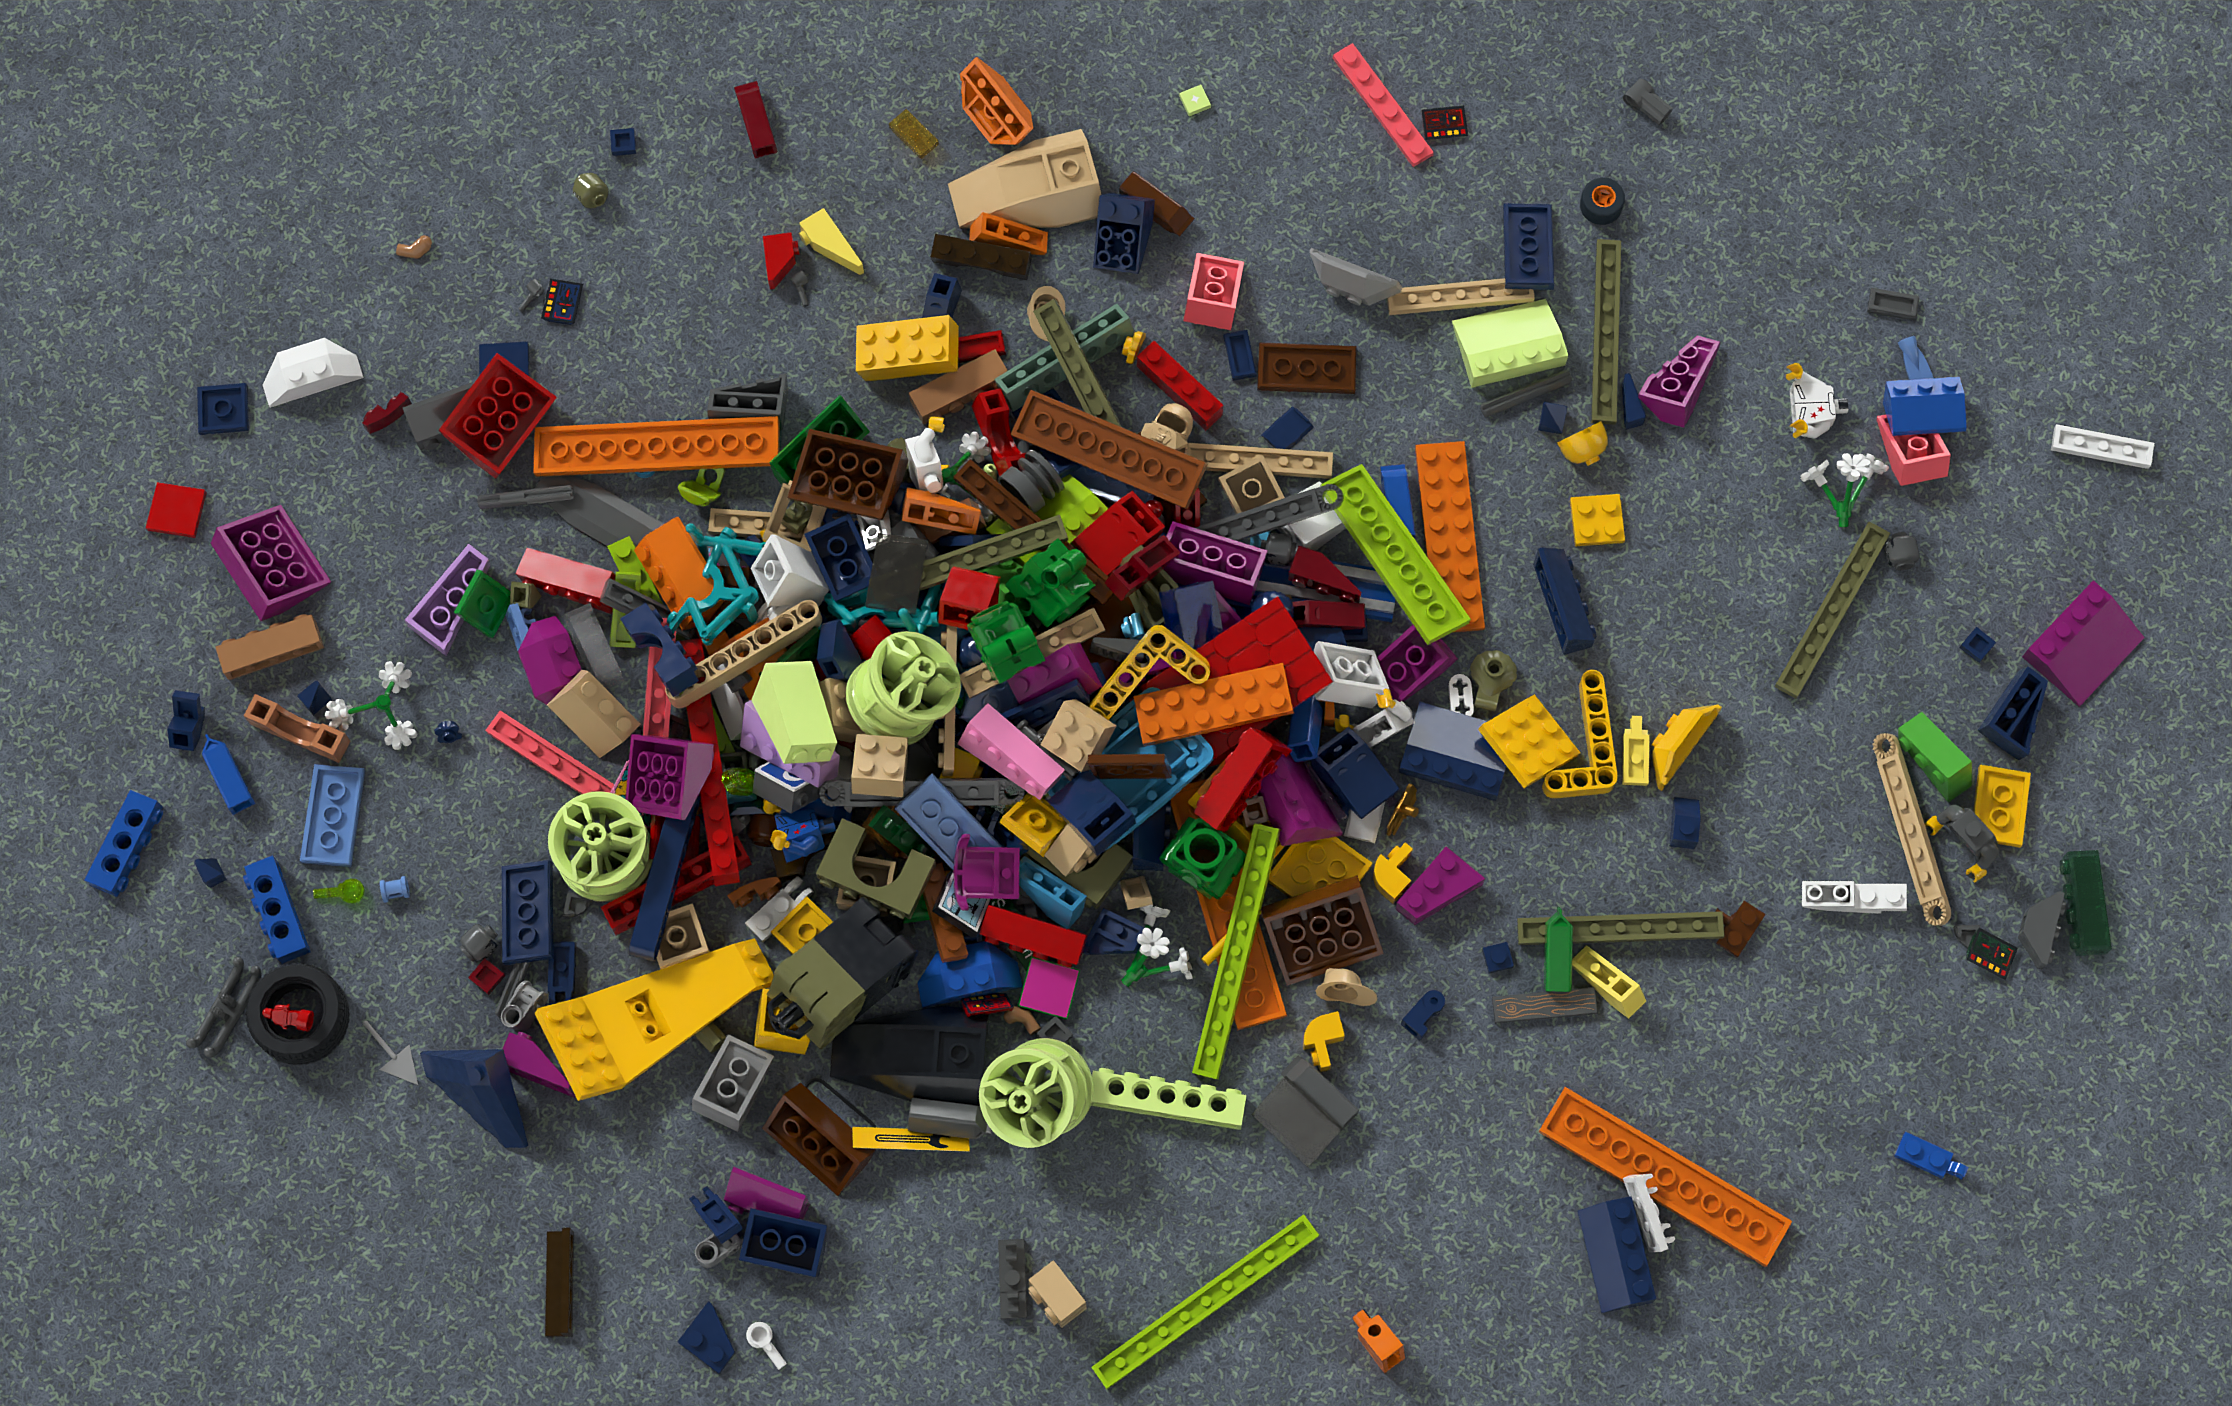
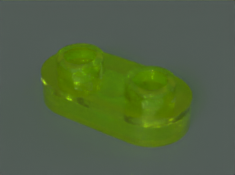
M730 768L722 773L723 785L732 795L749 796L753 794L755 772L745 768Z

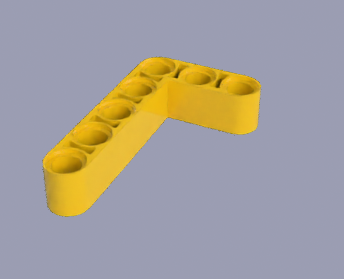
M1155 625L1147 631L1087 706L1109 720L1159 658H1162L1195 684L1204 683L1209 678V662L1169 629L1162 625ZM1156 633L1164 635L1165 641L1161 644H1156L1152 641L1151 637ZM1176 649H1181L1186 655L1178 660L1173 658L1171 653ZM1139 653H1145L1149 656V661L1144 664L1139 663L1135 657ZM1195 665H1202L1205 668V672L1202 675H1195L1191 669ZM1122 673H1130L1134 679L1129 683H1124L1120 680ZM1108 692H1113L1117 695L1118 699L1115 702H1108L1104 699V695Z
M1597 670L1586 671L1579 683L1590 767L1549 772L1542 785L1544 794L1549 798L1606 794L1612 791L1616 784L1617 768L1603 675ZM1593 680L1597 683V687L1590 688L1586 685L1585 681ZM1597 704L1601 711L1593 712L1589 709L1588 705ZM1595 727L1603 730L1604 735L1596 736L1592 729ZM1599 751L1604 752L1608 759L1600 760L1596 757L1595 753ZM1602 775L1607 776L1611 783L1607 785L1602 784L1598 777ZM1581 778L1585 781L1586 785L1578 787L1573 780ZM1556 780L1560 783L1561 788L1553 789L1549 786L1548 782Z

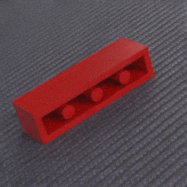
M1155 341L1151 342L1137 356V367L1176 404L1187 408L1193 420L1205 431L1223 415L1224 405Z
M988 905L979 933L985 936L984 941L999 945V941L1009 944V949L1023 953L1024 949L1034 951L1032 955L1034 957L1047 960L1048 956L1058 959L1057 964L1072 968L1073 964L1079 965L1088 936L994 905Z

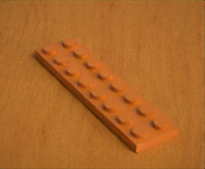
M1465 442L1415 445L1426 556L1471 619L1469 624L1454 632L1484 630L1485 623Z

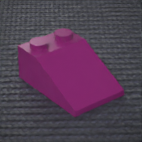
M1414 625L1408 628L1377 657L1390 689L1392 700L1399 702L1406 701L1439 677L1458 660L1442 639L1427 645Z
M518 1032L517 1035L509 1033L502 1049L504 1050L510 1073L576 1098L569 1082L536 1045L537 1043L532 1040L533 1037L523 1032Z

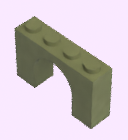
M842 818L816 872L817 878L820 879L819 883L830 889H833L834 886L843 889V894L853 899L866 897L878 910L883 907L890 910L889 914L897 919L903 920L906 917L911 920L936 867L935 859L912 849L900 875L895 881L882 887L866 885L854 873L855 858L867 835L866 829Z
M1115 844L1107 849L1099 861L1090 869L1080 871L1079 873L1073 871L1065 877L1046 857L1043 858L1030 846H1028L1029 851L1020 856V860L1024 856L1086 895L1084 906L1089 909L1091 906L1095 909L1100 907L1133 863V856Z

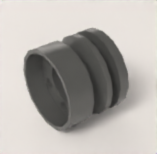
M1029 450L1025 454V458L1021 457L1017 461L1020 470L1011 466L998 480L1000 485L1036 514L1045 506L1042 495L1052 500L1055 497V493H1060L1064 489V483L1054 467L1036 451Z

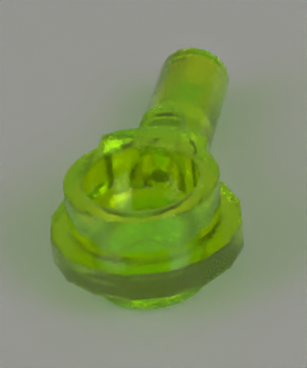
M350 878L343 883H339L338 887L313 889L314 899L340 897L346 903L354 904L363 898L365 889L359 880Z

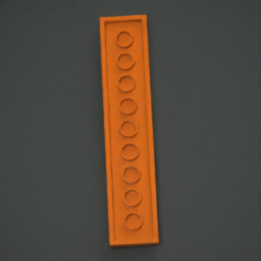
M778 416L535 427L533 473L535 477L770 466L769 462L779 453L780 421Z
M1207 779L1186 785L1170 799L1178 831L1188 817H1192L1195 820L1200 818L1194 813L1195 809L1188 801ZM1199 849L1191 855L1195 861L1200 863H1210L1217 858L1208 849ZM1243 868L1236 877L1232 878L1233 882L1220 900L1214 897L1208 899L1196 890L1212 947L1227 934ZM1259 921L1234 1016L1237 1031L1287 1017ZM1222 953L1216 958L1218 967Z
M1564 1087L1539 1130V1133L1623 1183V1178L1629 1175L1652 1174L1653 1177L1646 1181L1647 1188L1657 1187L1658 1189L1655 1193L1649 1194L1653 1201L1764 1267L1769 1264L1792 1223L1790 1219Z

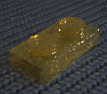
M907 109L889 123V128L920 159H923L939 145L938 139Z

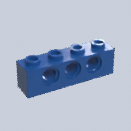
M132 790L129 791L84 879L85 882L115 897H118L120 892L125 891L129 883L127 878L129 873L138 866L140 862L139 854L143 846L146 847L152 837L150 832L154 824H158L163 816V806L157 800ZM143 817L142 823L139 826L133 827L134 820ZM131 840V845L127 849H121L124 841ZM119 862L118 870L110 872V867L114 863Z
M272 855L244 866L247 875H244L243 879L248 890L252 889L255 896L251 901L256 913H261L263 921L259 923L264 935H269L271 944H268V949L272 958H277L283 964L310 953V948L276 858ZM267 883H272L271 890L262 893V887ZM274 906H280V912L277 915L271 916L270 910ZM282 929H289V933L285 938H278V934Z

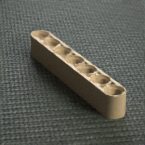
M812 600L802 601L696 664L698 670L694 673L697 678L706 677L705 681L695 683L684 690L683 694L678 697H672L665 687L670 703L676 708H684L799 640L814 626L818 628L822 623V616L818 605ZM808 612L815 613L811 618H804V615ZM787 625L793 626L789 631H782ZM771 638L768 644H760L763 639ZM749 651L746 657H738L741 652ZM721 664L728 665L724 670H717V667Z

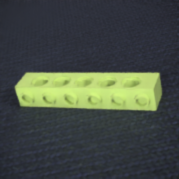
M1099 1068V1071H1093L1092 1073L1094 1091L1091 1106L1241 1130L1246 1095H1242L1240 1090L1226 1089V1092L1217 1091L1216 1087L1211 1085H1201V1088L1190 1086L1191 1083L1180 1080L1175 1081V1084L1167 1083L1161 1077L1151 1076L1149 1080L1139 1078V1074L1131 1072L1118 1075L1114 1074L1113 1070ZM1114 1084H1119L1124 1088V1091L1120 1095H1113L1110 1093L1109 1088ZM1144 1088L1148 1090L1149 1096L1146 1099H1138L1135 1096L1136 1090ZM1165 1092H1169L1174 1095L1175 1099L1172 1103L1166 1104L1161 1101L1160 1096ZM1194 1096L1200 1100V1104L1195 1108H1191L1185 1101L1187 1098ZM1214 1101L1224 1102L1226 1108L1221 1112L1214 1111L1211 1107Z

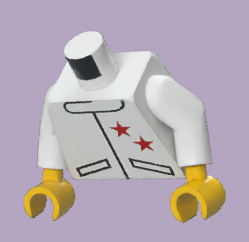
M1794 363L1787 366L1792 372L1786 374L1787 380H1795L1790 388L1792 424L1790 427H1793L1794 438L1803 436L1816 439L1830 429L1836 419V414L1848 413V399H1834L1832 386L1826 385L1824 382L1807 374L1799 363Z
M930 417L928 428H925L920 436L905 439L910 477L917 489L930 493H936L944 487L942 470L950 467V465H941L932 442L935 432L943 433L944 418Z
M1385 688L1383 689L1384 695L1376 693L1378 706L1386 708L1359 725H1350L1348 715H1340V719L1335 718L1334 721L1336 732L1341 733L1347 727H1350L1371 748L1414 724L1411 709L1402 701L1392 700L1390 690Z

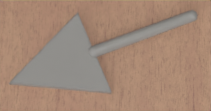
M364 1021L363 1025L392 1058L379 1070L418 1085L410 1045L396 1055L368 1021Z

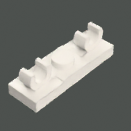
M1638 1174L1624 1177L1623 1181L1628 1195L1632 1196L1636 1217L1648 1251L1662 1252L1667 1250V1243H1672L1675 1237L1669 1236L1665 1238L1663 1232L1671 1226L1669 1223H1660L1658 1207L1650 1198L1649 1194H1653L1658 1190L1657 1187L1647 1188L1646 1181L1652 1178L1653 1175Z

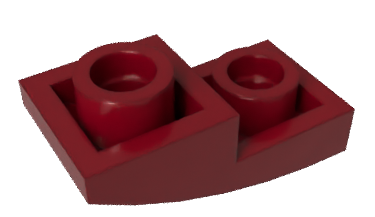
M400 392L397 397L394 396L390 399L386 410L379 405L369 410L362 424L370 434L379 431L399 419L404 414L403 407L412 403L407 395Z

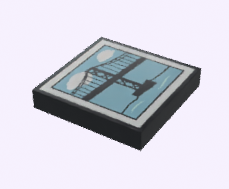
M951 870L946 875L932 912L972 938H975L979 934L987 907L991 904L992 899L967 898L969 910L962 911L955 898L954 872Z

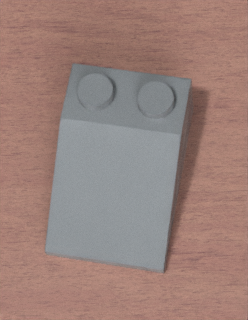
M727 1035L692 1099V1111L739 1132L756 1099L774 1056L731 1035Z

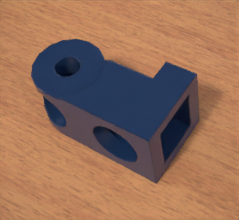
M1437 990L1428 991L1402 1019L1401 1025L1419 1041L1427 1034L1428 1028L1425 1024L1432 1016H1437L1443 1010L1445 1005L1443 994Z

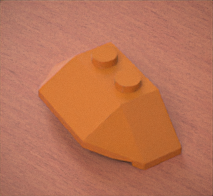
M975 57L960 73L963 110L990 144L1018 145L1033 129L1031 112L1003 76L981 59Z

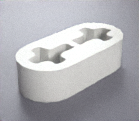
M1463 674L1454 675L1448 685L1450 711L1456 712L1455 709H1458L1460 705L1459 701L1463 700L1464 708L1469 709L1465 715L1472 717L1474 705L1471 681ZM1458 680L1467 686L1463 688L1462 696H1459L1458 688H1453V685H1456Z

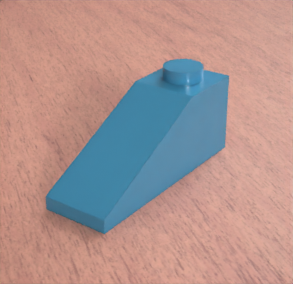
M1024 856L1019 861V886L1047 917L1064 928L1069 929L1082 915L1087 896Z

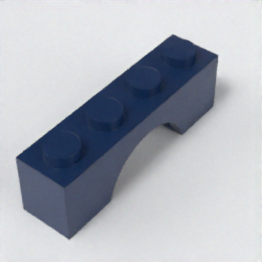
M644 603L620 618L628 634L639 649L644 647H658L662 649L661 658L654 668L672 697L699 681L694 673L698 668L691 657L686 659L683 656L686 654V651L679 641L674 643L672 639L675 636L669 626H662L663 619L657 609L651 610L647 603Z

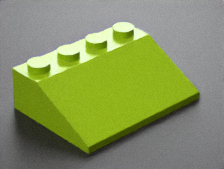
M1069 474L1061 479L1064 483V489L1060 493H1055V497L1052 500L1042 495L1045 506L1036 515L1041 520L1060 515L1068 536L1067 542L1076 549L1077 547L1072 543L1073 539L1108 508L1092 491ZM997 519L986 529L989 534H1005L1013 531L1000 519ZM1035 551L1014 560L1017 564L1024 567V564L1039 552Z

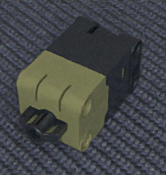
M866 897L860 898L849 910L791 957L786 958L775 969L770 989L767 992V996L771 999L767 1006L771 1025L781 1035L796 1039L806 1035L819 1049H823L839 1033L892 989L898 987L900 980H905L908 977L918 954V949L903 934L896 936L879 919L881 912ZM779 1007L782 1011L778 1015H774L773 1010ZM794 1024L798 1027L796 1031L790 1030L789 1028Z

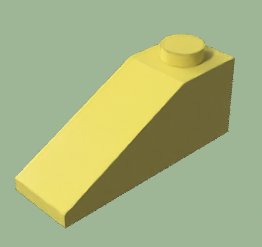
M824 208L799 223L801 229L799 236L806 246L810 244L814 251L859 275L864 273L862 262Z
M1587 945L1572 959V967L1611 1006L1628 1019L1646 1002L1639 984Z

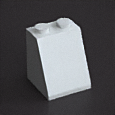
M1319 481L1301 492L1318 488L1322 483ZM1332 510L1277 529L1281 534L1290 535L1293 538V542L1297 543L1296 551L1298 546L1316 551L1346 529L1335 511Z
M770 535L751 567L768 606L797 605L805 600H812L820 606L824 596L829 591L812 552L777 535Z

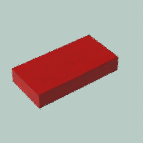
M1002 330L958 337V363L975 360L995 349L999 356L1006 355Z

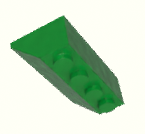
M839 395L769 462L774 477L781 485L783 483L788 485L789 480L793 481L809 429L862 440L870 432L842 396Z

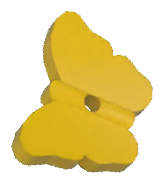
M1138 331L1134 333L1133 337H1126L1122 350V355L1127 356L1126 363L1134 364L1146 337L1144 332Z

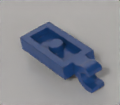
M1904 1132L1894 1155L1941 1179L1945 1173H1949L1962 1180L1969 1168L1961 1163L1951 1161L1953 1153L1907 1132Z

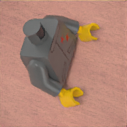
M1951 805L1937 816H1932L1925 823V827L1930 826L1933 829V832L1930 834L1931 836H1934L1946 825L1976 857L1977 863L1966 870V875L1971 872L1975 875L1973 882H1977L1987 875L1986 869L1990 867L1999 854V849L1996 846L1998 842L1991 830L1970 808L1962 809L1958 805Z

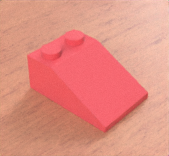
M1197 253L1183 321L1231 330L1244 262Z
M1877 416V423L1892 471L1901 486L1948 477L1951 454L1939 433L1892 436L1887 416Z

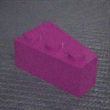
M1445 847L1399 899L1395 909L1412 924L1416 925L1454 901L1461 899L1471 891L1483 886L1485 878L1448 847Z

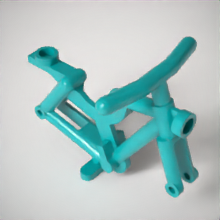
M689 523L685 529L694 537L699 551L707 562L702 576L706 579L712 577L714 588L711 594L701 601L695 600L692 597L687 598L678 613L675 611L670 613L666 623L674 634L681 622L691 615L704 645L708 646L742 612L746 614L748 621L754 624L757 621L758 613L754 604L758 601L759 595L754 587L749 586L735 553L758 556L766 542L759 543L735 539L737 537L736 532L728 527H724L719 537L704 536L700 529L694 524ZM708 546L713 547L710 556L708 552ZM722 552L739 589L724 587V579L719 568L716 567ZM720 599L733 601L708 626L706 625L701 613L712 608Z
M941 584L930 587L921 610L906 596L895 599L903 607L898 612L899 617L895 610L885 606L888 602L877 605L871 586L837 602L834 601L831 593L826 594L824 599L828 604L829 614H833L837 619H840L847 632H856L859 629L860 619L865 616L882 615L886 617L883 620V624L887 628H907L908 632L923 634L929 626H940V623H938L939 615L935 611L943 591L940 589ZM873 601L871 605L861 607L851 612L847 609L852 606Z

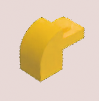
M1406 842L1401 847L1396 846L1387 856L1389 860L1380 854L1373 871V880L1377 890L1392 904L1397 901L1411 884V880L1399 870L1400 866L1411 856L1413 848Z
M1338 1011L1315 1018L1305 1030L1303 1049L1314 1048V1051H1310L1313 1066H1318L1320 1072L1328 1071L1331 1068L1326 1045L1344 1041L1345 1035Z

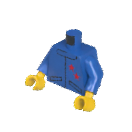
M765 799L763 801L765 813H777L774 817L778 830L773 831L770 841L775 849H783L786 862L806 857L813 852L823 849L825 845L822 835L836 831L833 816L818 820L813 808L789 813Z

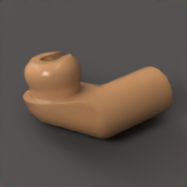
M423 235L410 246L398 244L396 255L419 259L430 250L432 241L430 237Z
M1014 1006L1012 1011L1004 1013V1020L1007 1023H1023L1030 1035L1041 1030V1027L1028 1009Z

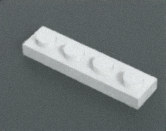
M2057 424L2054 427L2051 451L2146 469L2151 467L2154 443Z

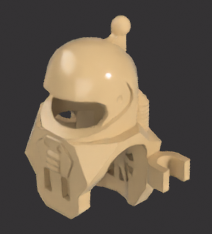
M1176 403L1167 404L1158 413L1155 421L1145 423L1141 436L1186 453L1188 448L1187 439L1193 427V417L1184 406Z

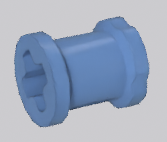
M406 876L388 882L380 880V891L384 903L389 902V899L403 896L410 898Z

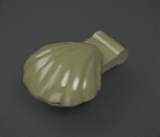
M1487 650L1478 654L1470 666L1471 677L1478 687L1474 707L1496 712L1500 693L1511 687L1517 679V667L1509 655L1499 650Z

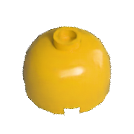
M1602 421L1557 442V445L1564 457L1570 462L1576 464L1585 462L1589 466L1601 460L1599 455L1606 450L1608 436Z

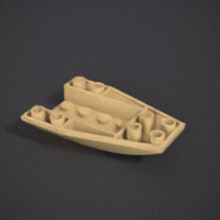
M1082 129L1034 140L948 183L959 228H970V225L982 212L1033 228L1063 227L1098 218L1101 190L1089 145Z

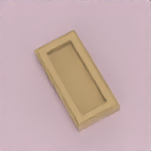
M1144 876L1120 881L1121 891L1128 910L1153 904Z

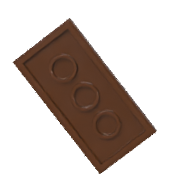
M1259 342L1257 390L1355 394L1356 346Z

